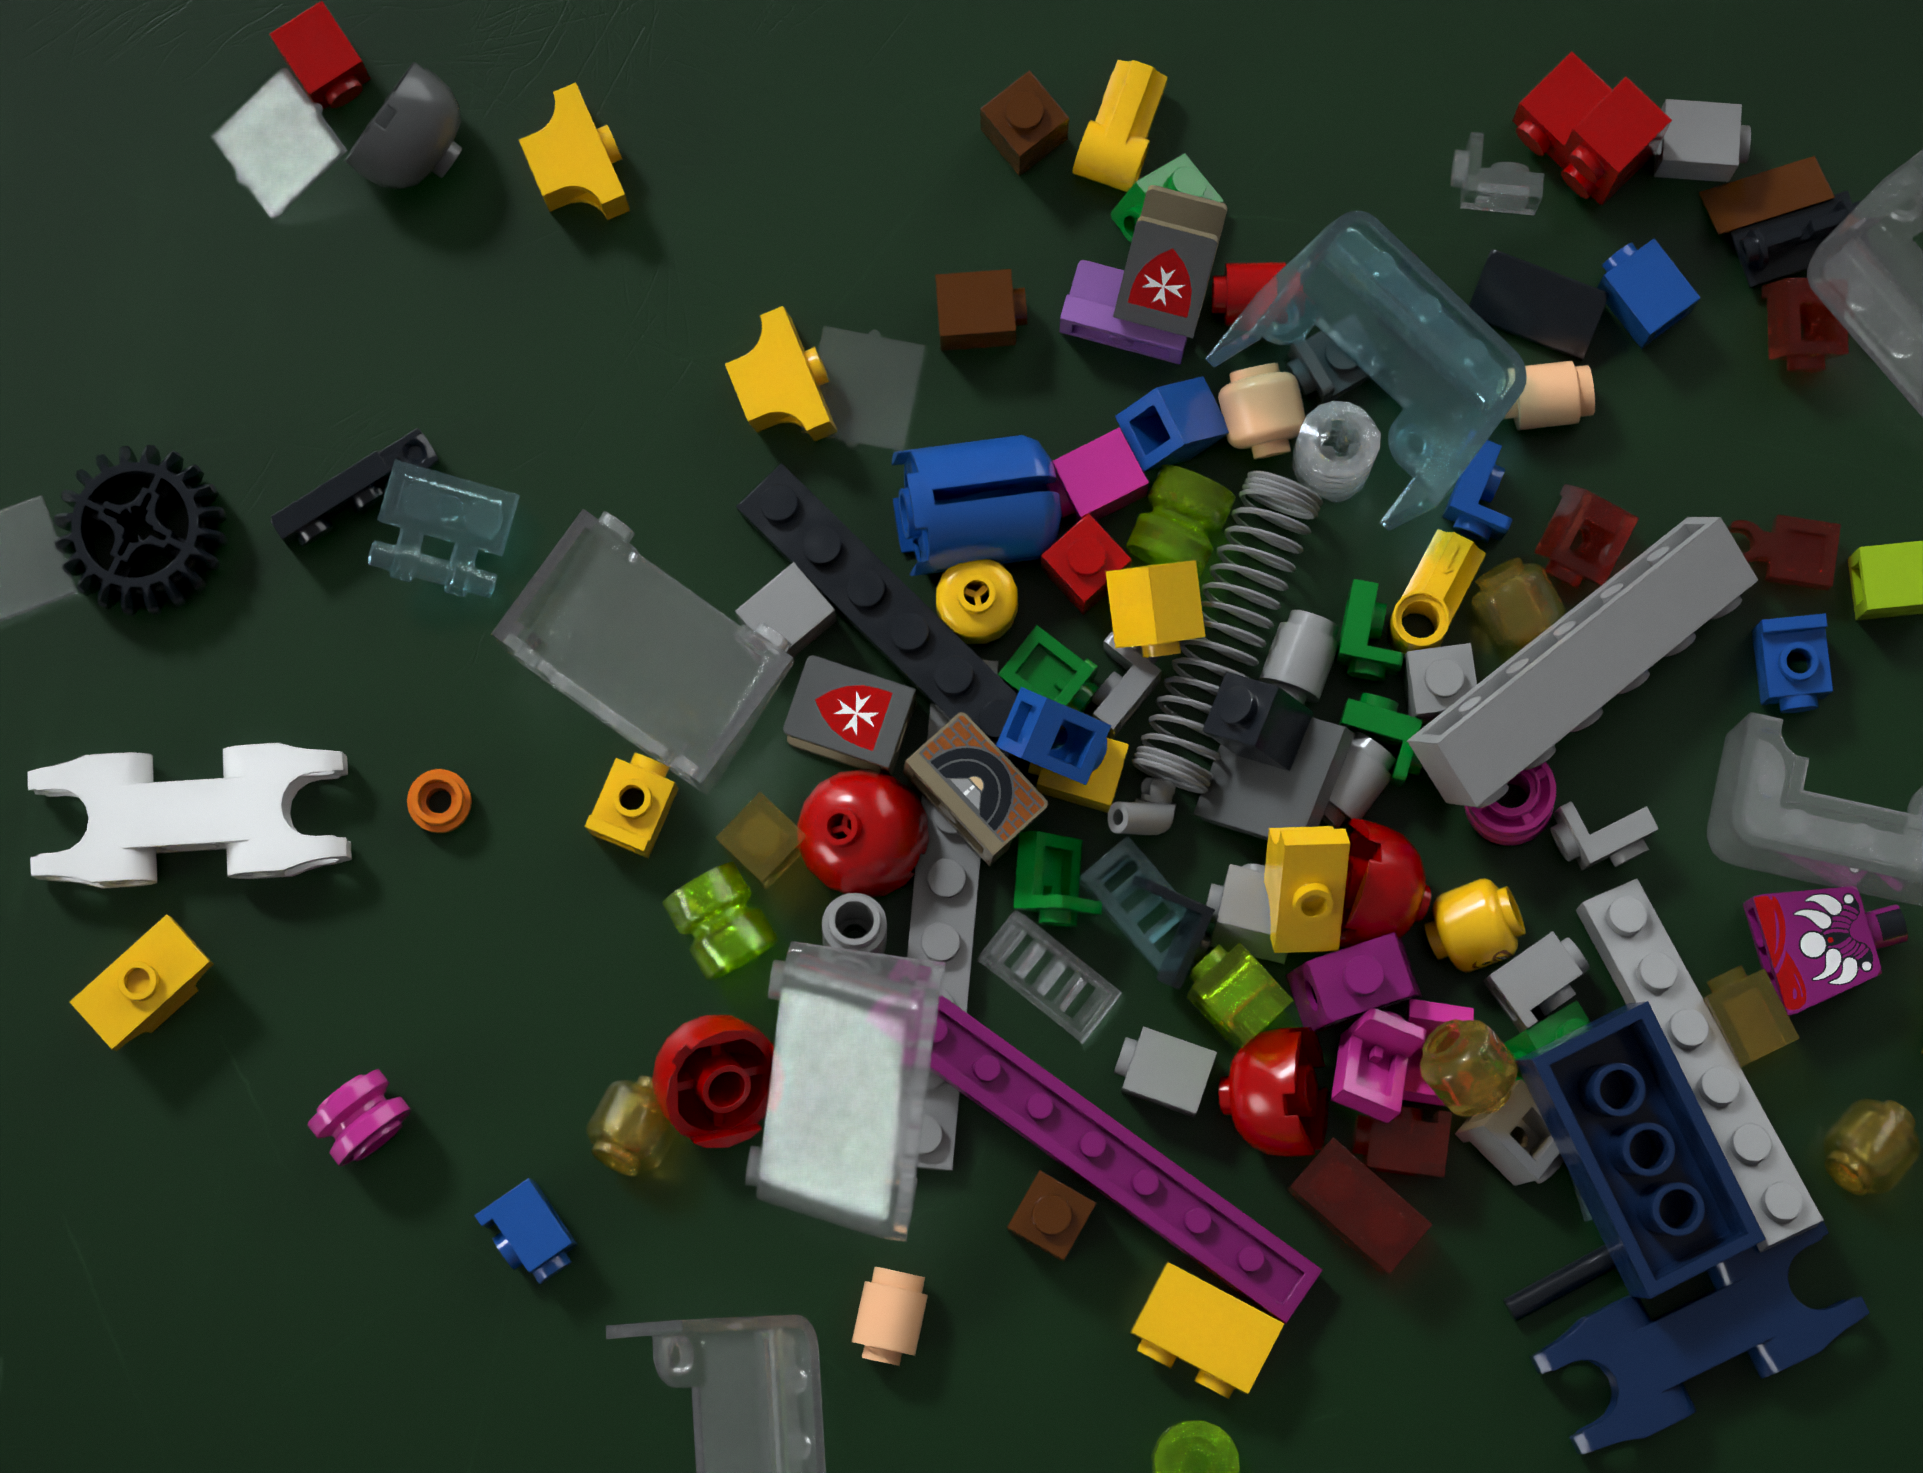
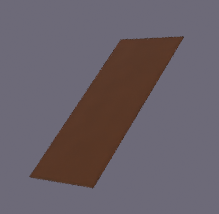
M1815 156L1699 192L1718 235L1835 198Z

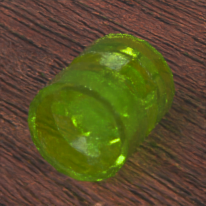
M1162 465L1147 498L1153 507V511L1139 515L1126 544V549L1150 565L1196 560L1198 580H1200L1214 550L1208 536L1210 533L1222 532L1236 496L1222 485L1198 473L1178 466Z
M734 862L725 863L700 875L673 892L662 902L679 933H691L694 936L695 940L689 950L708 982L740 968L779 941L761 908L747 907L746 903L752 893Z
M1182 1420L1168 1427L1157 1439L1151 1455L1152 1473H1239L1240 1470L1239 1453L1232 1438L1219 1426L1203 1420Z

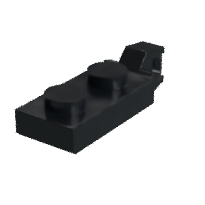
M416 428L379 452L377 450L278 511L271 516L272 520L270 522L287 546L298 540L301 546L305 547L317 541L334 528L330 519L350 506L353 507L356 513L366 510L388 494L384 487L385 484L393 479L417 482L439 463V459L427 438L419 428Z

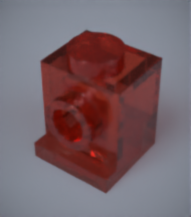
M1786 278L1762 286V298H1767L1769 360H1787L1788 372H1816L1826 370L1825 360L1849 354L1847 278ZM1801 323H1802L1803 328H1804V334H1803L1802 338H1801Z
M1564 484L1559 494L1562 496V499L1534 553L1549 560L1545 568L1546 574L1569 586L1578 589L1583 579L1602 586L1613 570L1639 518L1586 489ZM1580 528L1583 535L1582 543L1578 548L1571 550L1570 546Z
M1401 1106V1113L1389 1123L1371 1116L1357 1115L1352 1153L1363 1155L1361 1167L1363 1170L1439 1180L1445 1175L1452 1112L1438 1111L1434 1113L1432 1123L1422 1121L1423 1110Z

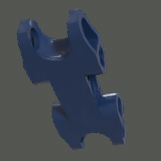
M1822 1221L1817 1227L1761 1253L1757 1245H1754L1713 1266L1706 1271L1715 1289L1652 1320L1641 1298L1628 1295L1578 1319L1555 1341L1530 1356L1538 1374L1555 1371L1572 1362L1583 1360L1600 1367L1609 1380L1611 1397L1604 1414L1594 1422L1578 1429L1575 1434L1569 1437L1577 1454L1583 1455L1626 1440L1646 1438L1692 1415L1697 1410L1683 1382L1745 1351L1748 1352L1760 1378H1765L1821 1352L1840 1333L1868 1315L1870 1312L1861 1296L1841 1300L1826 1308L1817 1310L1810 1309L1800 1303L1791 1292L1788 1282L1789 1266L1795 1255L1829 1234L1824 1222Z

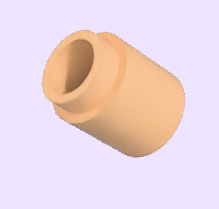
M1573 361L1512 367L1510 369V380L1500 381L1499 384L1503 418H1514L1517 430L1578 424L1580 417L1592 416L1595 413L1594 383L1589 365L1575 366Z
M874 1267L872 1281L864 1282L852 1338L853 1343L864 1345L862 1358L900 1366L902 1353L915 1356L928 1298L927 1294L922 1293L925 1277Z

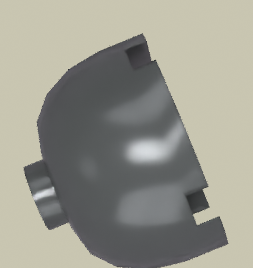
M413 62L387 96L385 103L376 116L370 120L344 161L362 177L381 187L394 189L413 187L418 185L431 172L443 178L463 149L453 141L461 123L459 103L451 88L428 68L424 69L416 62Z

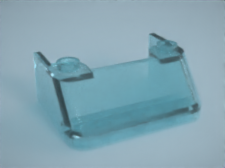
M1358 210L1349 211L1328 224L1259 290L1205 358L1215 368L1260 340L1262 336L1274 344L1290 345L1304 338L1313 326L1316 325L1404 409L1390 427L1388 444L1395 461L1413 479L1380 521L1388 531L1436 508L1520 397L1527 380L1526 368L1520 355L1376 217Z

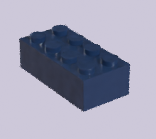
M1648 1001L1628 1003L1515 1060L1630 1296L1651 1299L1766 1240Z

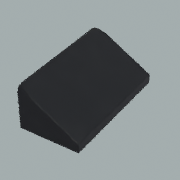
M1492 249L1480 275L1465 317L1583 361L1609 294L1598 288Z

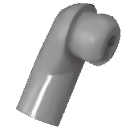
M1146 777L1140 786L1141 798H1136L1135 802L1120 801L1111 805L1108 812V825L1111 831L1118 834L1159 835L1166 832L1173 823L1177 805L1172 802L1176 789L1174 783L1168 779Z

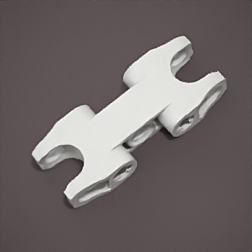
M281 743L231 746L223 749L224 778L154 782L153 755L133 752L85 755L66 763L27 772L29 791H34L35 795H45L47 797H78L86 806L88 814L87 831L81 841L71 849L30 857L31 876L38 880L75 882L99 888L151 885L157 883L156 853L226 849L227 877L236 879L292 877L314 868L352 860L351 841H347L346 837L300 834L293 826L290 815L292 800L305 785L319 780L337 779L348 775L347 756L340 751L305 749Z

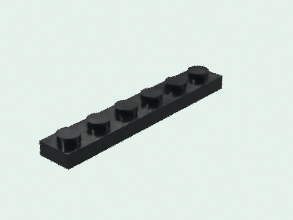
M781 463L736 506L739 513L790 564L794 562L817 590L949 721L960 712L966 713L996 745L1017 694ZM1000 749V751L1011 762L1017 757L1003 749Z

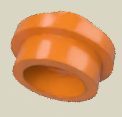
M434 769L421 774L412 783L407 795V807L410 816L421 828L432 833H447L461 826L467 819L472 805L471 793L465 781L456 773L445 769ZM438 791L448 792L452 799L449 809L443 813H434L429 807L431 796Z

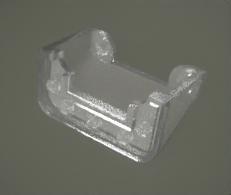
M582 509L491 635L506 653L654 760L668 766L669 770L682 780L708 796L730 765L794 664L793 657L786 653L792 644L763 622H760L755 630L745 625H738L642 557L637 549L629 543L635 535L634 531L606 511L597 519Z
M791 941L786 961H773L768 998L780 1000L763 1142L762 1147L751 1146L746 1172V1185L757 1186L756 1197L758 1200L881 1239L907 1242L915 1204L918 1181L916 1177L920 1159L919 1152L933 1046L937 1030L939 997H942L946 963Z

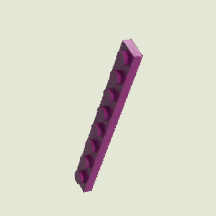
M901 965L861 1019L865 1024L1271 1317L1282 1323H1287L1322 1272V1269Z

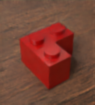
M1571 51L1519 103L1512 121L1518 126L1516 128L1518 137L1532 152L1539 156L1547 153L1563 169L1561 172L1563 180L1576 194L1584 199L1592 196L1603 206L1655 154L1672 119L1629 78L1625 77L1617 86L1611 89Z

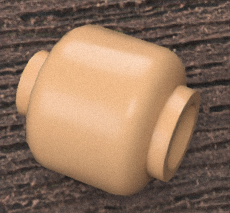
M1278 363L1249 367L1230 373L1231 383L1225 385L1218 395L1221 412L1229 431L1226 435L1229 444L1238 449L1251 448L1254 460L1291 452L1289 440L1300 436L1307 428L1305 411L1296 377L1289 372H1280Z

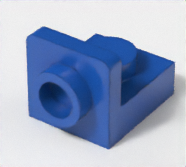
M1478 436L1469 451L1442 517L1455 522L1453 530L1468 539L1480 543H1488L1491 537L1501 541L1508 532L1513 519L1478 503L1480 499L1491 503L1501 482L1505 468L1496 465L1495 462L1502 446Z

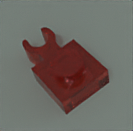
M1777 515L1773 519L1772 532H1765L1758 525L1747 520H1736L1727 527L1729 532L1744 534L1749 539L1750 549L1748 552L1743 553L1749 564L1754 561L1767 562L1765 581L1827 591L1833 586L1841 524Z

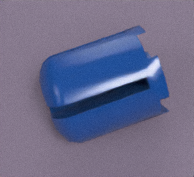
M1024 435L893 453L892 466L904 464V488L899 490L898 498H893V506L901 553L914 552L917 560L909 574L910 576L945 572L954 565L982 559H991L1000 564L1039 559L1055 543L1062 517L1060 494L1048 491L1046 488V484L1055 483L1057 476L1052 459L1039 441Z

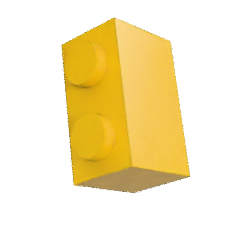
M1167 1262L1130 1333L1142 1339L1137 1351L1169 1368H1172L1176 1358H1179L1200 1370L1194 1380L1195 1382L1229 1399L1234 1389L1244 1394H1249L1284 1323Z

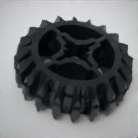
M146 445L140 462H137L134 451L129 446H122L119 451L120 464L116 466L113 465L105 454L97 455L95 459L96 465L101 473L93 478L87 471L80 469L75 474V477L85 487L79 495L72 490H64L62 492L61 499L74 508L73 513H60L54 516V523L59 528L71 531V533L63 535L54 541L55 549L60 553L73 554L62 565L63 571L70 577L82 575L77 589L85 596L94 594L99 590L97 602L107 610L116 605L121 597L122 611L126 615L135 616L139 610L141 600L144 598L148 611L153 615H158L162 613V596L165 594L168 595L176 606L184 605L186 598L180 587L187 582L197 591H202L206 587L204 580L196 573L200 566L214 571L219 569L220 561L207 552L208 547L220 548L227 544V537L223 533L209 529L227 520L226 512L221 507H208L219 496L218 490L213 484L199 486L204 472L196 464L182 471L184 458L175 451H171L161 462L159 450L154 445ZM151 484L149 489L142 487L136 499L128 504L116 505L108 502L114 495L128 487ZM173 490L181 495L188 511L189 528L186 540L167 529L166 520L171 509L167 501ZM143 518H146L145 521L163 540L152 535L143 540L138 535L139 542L136 543V539L119 521L131 526L136 521H139L143 525ZM96 521L104 524L114 532L115 541L110 552L114 560L108 571L102 567L94 548V527ZM164 555L174 559L167 567L157 573L145 577L130 578L133 571L139 573L145 562L154 556Z

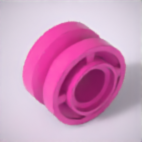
M1546 762L1535 768L1522 770L1507 782V784L1517 785L1524 790L1528 799L1523 805L1516 808H1507L1494 802L1483 808L1464 806L1469 823L1479 835L1496 844L1519 845L1534 839L1546 828L1551 819L1556 799L1555 778Z
M380 1069L373 1070L366 1075H358L338 1088L319 1105L316 1110L317 1113L307 1124L317 1139L330 1136L335 1139L329 1154L339 1167L345 1166L354 1160L356 1162L360 1161L384 1145L402 1128L403 1125L401 1123L412 1111L402 1097L388 1100L384 1097L390 1082Z

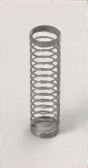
M1251 471L1247 473V478L1244 481L1245 484L1242 486L1243 490L1239 493V497L1246 507L1236 508L1232 510L1231 514L1239 526H1231L1224 531L1225 537L1231 544L1217 547L1216 552L1224 563L1210 566L1209 572L1217 582L1202 585L1201 590L1210 601H1201V605L1223 609L1242 620L1270 629L1274 627V624L1268 618L1252 611L1223 603L1209 593L1208 588L1230 590L1251 602L1274 610L1280 609L1281 604L1275 599L1254 590L1228 583L1215 572V569L1237 571L1255 582L1280 591L1289 590L1287 583L1261 571L1237 565L1222 552L1224 550L1240 551L1266 565L1286 572H1294L1296 567L1281 557L1240 544L1230 535V532H1247L1270 545L1300 554L1304 552V549L1298 543L1278 534L1250 527L1238 517V513L1257 514L1281 528L1301 535L1311 534V529L1293 518L1255 507L1245 498V495L1247 494L1258 503L1273 510L1302 519L1317 518L1323 501L1318 494L1295 481L1269 472ZM1202 612L1204 626L1216 628L1233 638L1257 647L1266 646V642L1262 638L1239 628L1218 623ZM1201 637L1180 641L1181 651L1189 658L1173 659L1171 665L1181 677H1168L1163 682L1168 691L1174 696L1164 695L1156 699L1158 707L1167 715L1156 714L1148 719L1150 725L1160 734L1148 733L1142 735L1141 741L1144 746L1137 747V753H1134L1135 758L1132 759L1133 766L1154 778L1171 780L1175 787L1195 793L1208 792L1207 787L1210 786V781L1213 779L1212 773L1187 759L1157 749L1147 741V739L1171 742L1213 760L1221 759L1219 753L1199 744L1180 739L1155 722V720H1163L1183 724L1209 736L1202 731L1204 724L1183 718L1166 707L1162 701L1190 705L1209 714L1212 708L1211 705L1190 699L1172 687L1170 682L1194 685L1213 695H1217L1220 687L1197 680L1182 670L1177 664L1185 663L1202 666L1222 677L1225 676L1226 672L1244 677L1247 676L1227 667L1204 661L1189 651L1185 645L1192 644L1209 647L1241 663L1251 666L1259 664L1256 658L1247 653Z

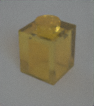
M759 792L716 836V840L719 846L767 890L801 855L799 847L807 835L765 795Z
M1741 965L1707 982L1712 994L1704 997L1703 1000L1740 1067L1800 1039L1765 969L1747 976Z

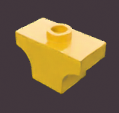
M576 82L554 91L555 110L549 123L540 131L519 139L526 160L549 212L576 202L595 206L605 215L607 220L630 211L625 193L612 166V163L622 160V157L608 125L596 129Z
M784 306L760 315L762 332L756 346L746 355L725 363L747 421L756 432L781 423H793L806 429L814 441L837 433V428L819 387L830 381L816 347L804 350L793 320Z
M1333 826L1269 828L1264 884L1269 899L1270 940L1274 953L1339 951L1350 841L1346 829H1334Z
M166 914L78 993L70 1003L112 1050L118 1051L136 1036L144 1032L152 1033L199 990L195 986L196 983L214 963L178 923Z

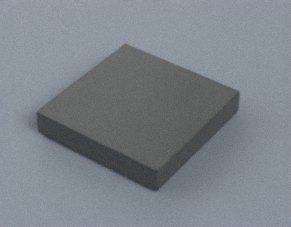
M1311 718L1290 771L1237 756L1223 745H1220L1217 753L1220 754L1221 759L1214 760L1210 770L1213 779L1210 781V786L1207 787L1208 792L1201 793L1193 815L1202 821L1267 841L1269 828L1317 827L1321 822L1355 734L1344 726Z

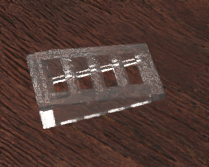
M1014 911L977 958L981 965L1081 1043L1085 1042L1122 994V992L1027 916L1018 911ZM1027 935L1033 941L1011 969L1004 965V962ZM1045 951L1049 952L1054 957L1034 983L1029 985L1024 981V978ZM1068 967L1074 972L1073 976L1053 1002L1049 1001L1044 996ZM1088 983L1095 988V991L1072 1019L1065 1011Z

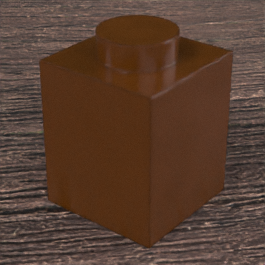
M1030 70L980 108L982 132L1019 176L1068 139L1069 117Z
M1011 269L935 275L941 351L1016 345V326L1028 325L1025 287L1013 288Z
M1039 1170L1007 1226V1230L1063 1262L1094 1209L1096 1202Z

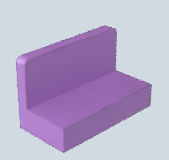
M1081 260L1077 265L1070 294L1066 295L1060 317L1059 332L1181 364L1188 337L1113 317L1124 270Z

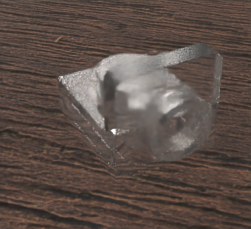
M1471 132L1465 150L1455 149L1453 156L1451 187L1462 188L1460 209L1535 216L1542 200L1544 173L1529 172L1528 166L1516 162H1498L1492 164L1491 168H1481L1484 133Z

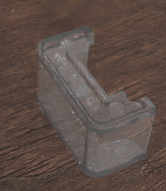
M1751 712L1726 734L1707 826L1708 843L1712 852L1720 860L1734 866L1835 888L1855 886L1859 893L1923 907V786L1913 794L1907 813L1805 791L1803 788L1809 758L1795 755L1786 746L1781 735L1783 719Z

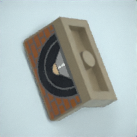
M963 712L958 713L913 753L904 764L903 774L989 866L1009 850L1011 841L1041 815L1048 806L1044 796L971 718Z

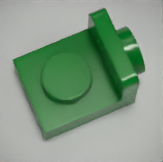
M1353 579L1348 592L1339 639L1340 645L1335 663L1349 666L1347 674L1370 681H1385L1386 673L1398 675L1402 668L1404 653L1367 646L1368 639L1380 641L1387 604L1376 602L1379 583Z

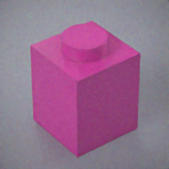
M1119 427L1053 460L1057 480L1055 483L1046 484L1048 491L1060 494L1062 518L1072 514L1074 520L1078 523L1088 513L1097 521L1147 496L1149 482Z

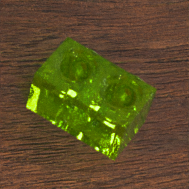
M1238 943L1229 953L1219 944L1191 970L1192 973L1188 976L1195 984L1191 987L1187 999L1236 1052L1240 1048L1243 1049L1258 1033L1268 1028L1294 1001L1241 943Z

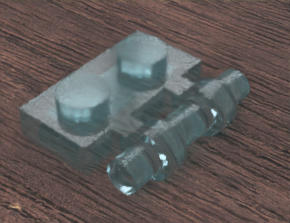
M395 459L377 520L400 527V533L396 546L375 540L369 551L368 565L389 570L391 578L411 582L413 578H418L443 585L445 593L459 597H465L469 592L490 598L495 589L497 575L475 568L478 550L503 556L520 495ZM424 535L455 543L450 561L421 553Z

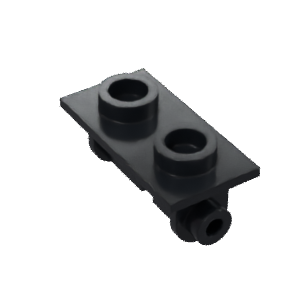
M1847 190L1835 194L1833 199L1729 231L1749 288L1868 250L1869 246L1862 230V226L1868 224V216L1861 201L1852 203Z

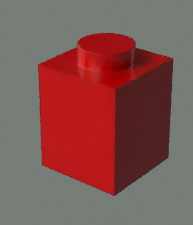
M323 1L318 2L269 33L279 53L318 112L329 105L332 108H339L348 104L362 92V84L371 79L363 61Z
M1088 513L1041 555V570L1084 615L1108 593L1105 571L1131 568L1132 559Z

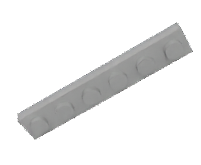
M1634 879L1582 902L1576 909V912L1625 1003L1649 1002L1766 1240L1756 1244L1760 1253L1817 1227L1824 1221L1638 879Z

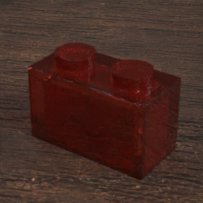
M1334 1137L1322 1147L1286 1188V1191L1383 1276L1393 1271L1432 1226L1425 1217Z

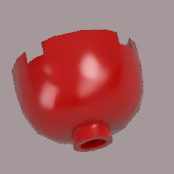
M871 769L838 772L820 782L804 801L797 822L798 849L808 870L830 889L844 894L861 893L870 897L885 896L904 886L915 874L911 871L917 865L920 854L925 855L929 843L928 816L918 795L895 777Z
M1353 818L1348 822L1355 829L1348 836L1350 851L1339 946L1347 948L1391 933H1396L1398 939H1400L1409 931L1415 921L1419 922L1424 918L1431 900V889L1429 885H1426L1425 868L1415 846L1403 834L1393 829L1363 819Z
M705 1015L683 1023L666 1038L656 1056L652 1085L662 1114L681 1135L690 1138L694 1144L704 1148H726L748 1140L762 1129L758 1122L766 1116L770 1107L777 1111L783 1101L787 1074L782 1055L757 1027L732 1015Z
M1311 1027L1279 1028L1258 1033L1245 1041L1236 1053L1231 1063L1229 1076H1222L1220 1078L1218 1094L1222 1113L1224 1115L1232 1114L1233 1122L1239 1134L1251 1147L1266 1154L1279 1156L1316 1155L1314 1150H1321L1324 1145L1328 1120V1090L1326 1087L1318 1091L1317 1078L1313 1067H1325L1318 1037Z

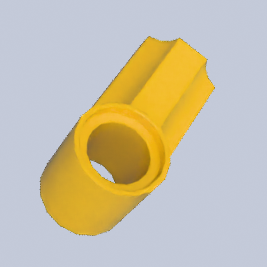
M1117 60L1104 92L1096 120H1090L1083 135L1074 162L1073 174L1128 192L1140 176L1150 144V140H1147L1167 85V76L1158 72L1154 67L1135 60Z
M1436 530L1401 599L1395 605L1389 620L1387 638L1393 651L1402 652L1405 656L1407 651L1441 646L1456 612L1486 557V553L1479 549L1473 541L1455 532ZM1414 613L1424 615L1432 622L1434 634L1426 638L1413 637L1405 631L1402 625V618Z

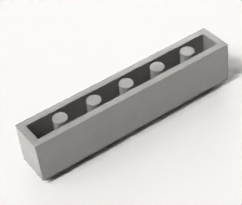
M1687 517L1409 738L1407 742L1446 803L1476 808L1486 807L1506 794L1509 789L1507 782L1522 770L1535 768L1550 759L1556 752L1554 745L1569 732L1582 730L1597 721L1603 714L1601 707L1615 695L1627 693L1643 684L1650 676L1648 669L1662 657L1675 655L1690 646L1696 639L1694 632L1708 620L1723 617L1737 608L1742 602L1740 595L1756 583L1758 578L1721 517Z

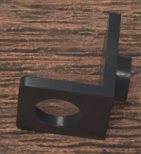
M1135 875L1131 883L1132 885L1186 909L1157 975L1158 981L1180 989L1190 967L1196 968L1208 950L1211 934L1206 930L1215 909Z

